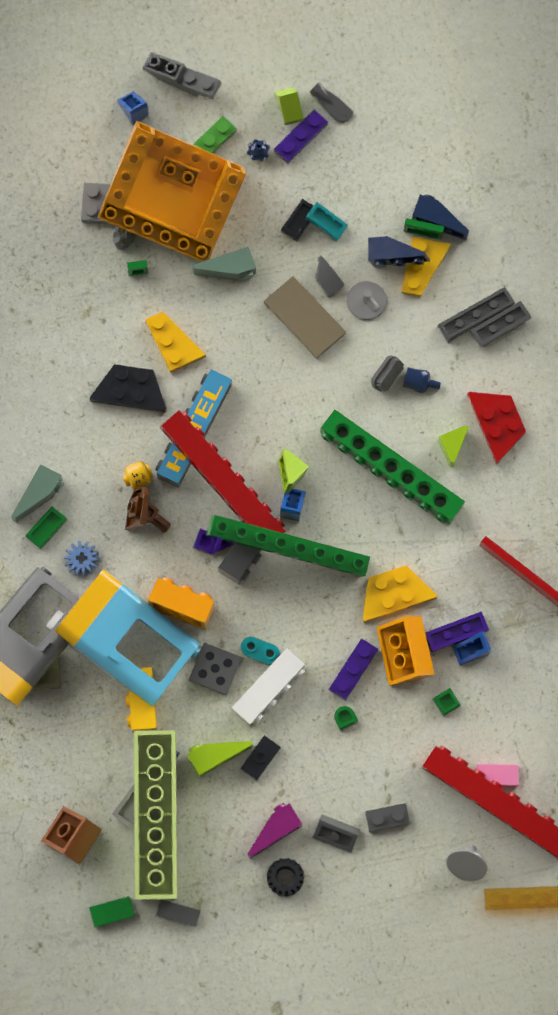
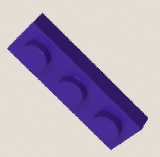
M315 109L274 148V152L287 164L328 125V121Z
M481 611L425 632L431 652H435L464 641L482 631L484 633L488 632L489 628Z
M361 638L331 684L329 691L346 701L378 652V648Z

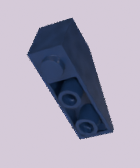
M391 237L368 238V261L376 268H384L386 265L404 266L407 263L422 265L424 262H430L426 252Z

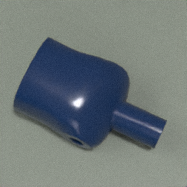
M407 368L403 387L413 389L419 393L426 392L428 387L440 389L441 382L430 380V373L428 371Z

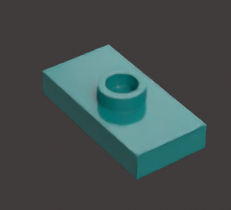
M318 202L314 204L305 217L306 220L335 241L340 238L348 226L347 223Z

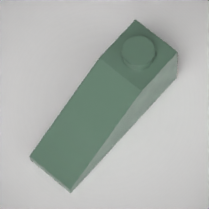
M249 247L192 265L194 275L248 280L256 274V267Z
M40 464L11 516L12 520L17 523L53 498L56 492L59 493L64 485L62 475Z

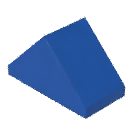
M134 91L117 100L132 125L136 121H141L149 116L147 103Z
M292 489L288 494H284L280 508V518L300 521L306 491Z
M484 631L452 646L459 665L488 656L491 652Z

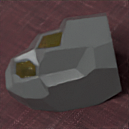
M117 226L113 234V242L117 249L122 250L128 248L133 243L137 234Z

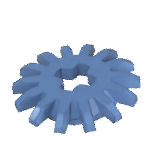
M78 541V547H75L72 543V551L66 549V552L70 555L64 556V559H69V562L64 565L65 567L71 566L69 569L70 573L76 570L75 576L82 572L84 577L86 576L85 571H89L92 574L91 568H98L94 562H100L99 558H95L99 551H92L95 548L94 545L88 548L89 542L87 541L84 546L81 545V541ZM80 553H84V556L88 557L83 564H79V560H76Z

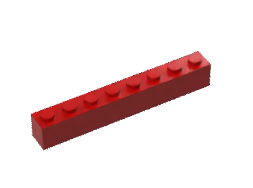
M178 410L160 426L162 432L243 523L281 533L286 532L284 523L278 517L275 519L271 515L272 510L265 502L261 503L257 499L258 494L252 487L248 488L244 484L245 479L240 473H234L230 468L232 466L225 457L221 458L217 453L219 451L212 442L208 443L205 440L204 432L199 427L195 428L190 423L192 419L186 412L182 413Z
M442 745L440 748L435 746L422 766L424 770L558 858V827L554 825L555 820L546 814L542 817L536 813L538 809L533 805L521 803L519 801L520 797L510 791L508 794L503 791V786L497 781L492 780L490 782L485 779L486 774L475 768L473 771L467 767L469 763L464 759L452 757L450 755L451 751Z

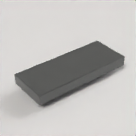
M160 900L156 916L196 927L201 910Z

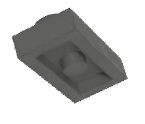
M406 803L365 811L369 832L410 824Z

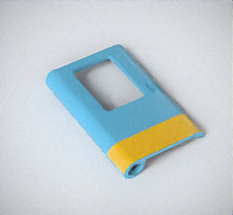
M104 569L55 630L57 634L150 706L156 703L190 657L194 659L201 650L198 648L199 642ZM136 620L142 621L181 652L180 658L161 682L155 681L116 650V645Z

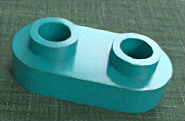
M247 637L241 643L242 654L260 663L272 665L280 656L277 646L258 638ZM252 643L255 645V648L249 650L247 645ZM272 651L274 655L272 657H268L266 655V652Z

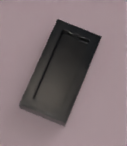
M302 199L282 227L281 232L298 242L310 224L305 217L314 205Z

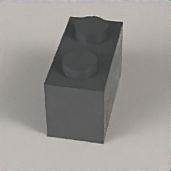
M234 543L218 567V572L238 585L241 580L245 582L251 573L249 569L252 564L256 565L262 556L260 554L261 550Z

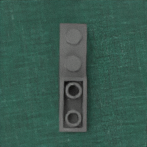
M153 52L150 53L143 66V70L152 76L196 97L201 95L213 100L222 84L219 79L186 68L185 64Z

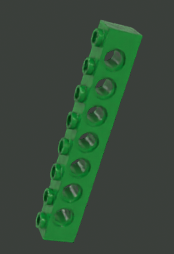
M334 409L320 428L321 437L329 443L334 442L342 453H349L359 465L363 466L365 464L370 468L372 474L386 479V483L390 487L403 491L402 494L411 501L414 499L420 503V508L426 512L431 511L436 515L435 518L441 523H448L450 525L465 504L463 499ZM343 430L348 435L345 438H341L337 435V432ZM355 442H361L364 445V447L362 449H356L353 446V444ZM372 453H376L380 456V459L373 461L369 456ZM387 465H394L396 471L388 472L385 467ZM405 476H409L412 478L413 482L410 484H405L402 481V478ZM420 488H426L429 491V494L423 496L418 492V490ZM441 499L445 502V506L438 507L435 501Z
M217 515L211 516L206 536L360 577L366 576L370 556Z

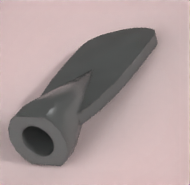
M318 82L309 92L318 99L322 107L336 121L345 122L353 116L352 109L336 95L324 89L321 83Z

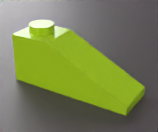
M251 741L208 743L202 746L196 744L189 749L187 757L200 778L251 749L253 744Z

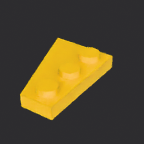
M164 312L145 319L170 373L206 357V354Z

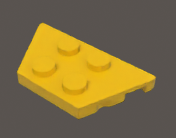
M407 565L369 577L363 623L436 599L437 594Z

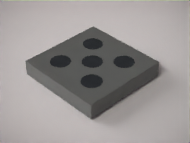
M204 642L189 681L227 696L242 657Z

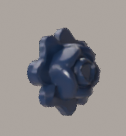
M254 139L253 143L248 144L247 155L251 156L253 161H264V158L269 157L268 151L270 146L266 145L265 140L259 141Z

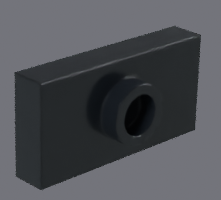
M264 735L240 769L257 781L281 747Z

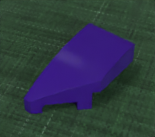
M200 528L193 549L212 555L234 545V543L206 536L207 531Z

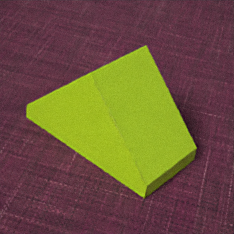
M293 87L275 92L284 124L288 125L304 121L298 92Z
M468 426L460 427L439 436L438 443L448 465L452 468L466 437Z
M283 449L278 458L283 493L288 494L304 477L309 466L287 449Z

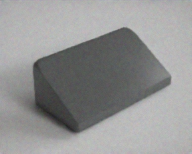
M321 815L313 838L352 852L360 829Z

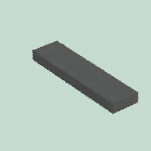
M503 287L441 322L437 327L448 343L513 306L515 302L506 287Z

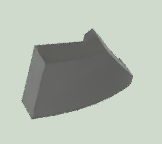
M319 256L315 278H317L316 281L327 297H330L345 284L322 256Z

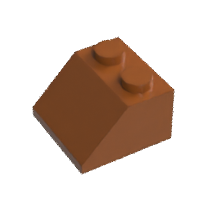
M63 806L41 841L80 865L102 829L87 818Z

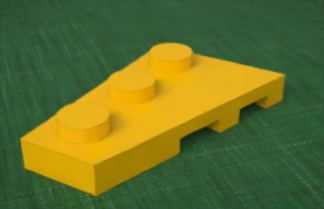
M413 236L411 246L426 252L430 262H424L422 265L407 263L401 294L421 297L451 244Z

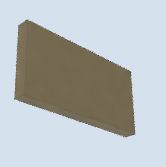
M294 276L264 300V304L316 359L346 334V331Z

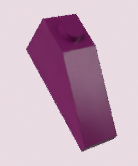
M282 803L273 809L274 813L271 814L248 852L249 859L302 827L303 824L290 803L287 805Z

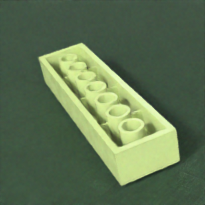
M176 730L134 731L135 899H177Z

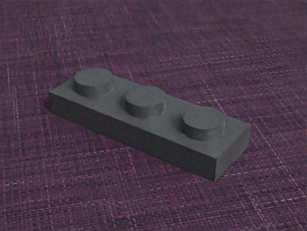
M519 301L475 327L470 333L480 348H483L530 320L531 315L523 303Z

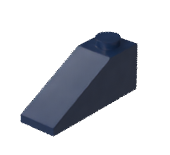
M420 194L412 214V219L444 226L443 233L467 241L469 230L435 197L428 194Z

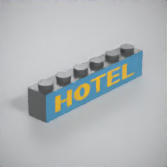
M212 369L208 374H204L200 383L202 385L200 391H195L191 400L193 402L191 408L185 410L192 419L190 423L195 428L199 427L204 432V438L232 386L231 378ZM169 442L164 452L166 456L163 461L160 460L155 470L158 471L157 478L179 488L191 463L173 443Z

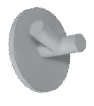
M370 281L359 282L350 289L347 296V305L354 316L364 320L374 319L384 311L386 295L383 289L376 283Z
M469 845L468 849L452 851L448 855L446 862L449 871L454 876L466 881L482 879L487 873L488 865L486 860L476 852L477 848L474 845Z

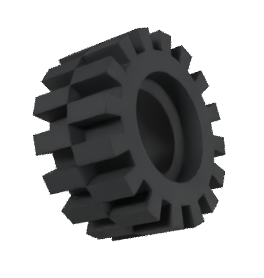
M281 858L274 861L267 872L268 886L272 892L279 896L289 897L294 895L301 889L304 882V871L301 865L290 858ZM283 869L290 870L293 873L294 879L289 885H282L278 882L277 875Z

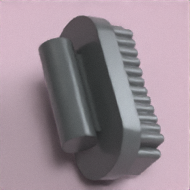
M387 356L371 378L372 387L378 391H389L395 379L404 369L402 361L395 356Z

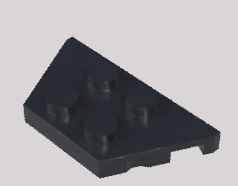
M114 364L90 396V402L166 412L165 403L154 370Z

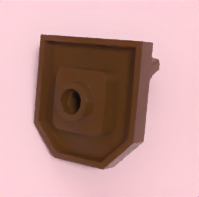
M141 486L133 491L127 506L125 530L132 531L145 526L147 523H151L161 532L165 533L169 530L171 524L158 514L159 510L149 503L150 495L147 487Z

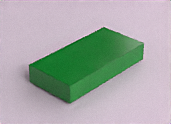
M406 218L403 231L442 239L444 226Z
M51 506L25 537L41 550L63 526L67 518Z
M130 896L89 907L94 928L135 917Z

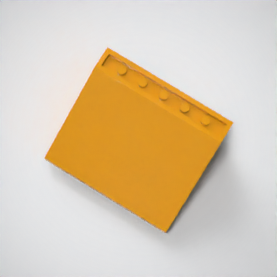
M136 121L98 218L198 261L209 260L246 176V172L241 165Z

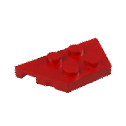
M468 392L467 397L493 459L497 464L514 447L518 440L526 434V429L512 396Z

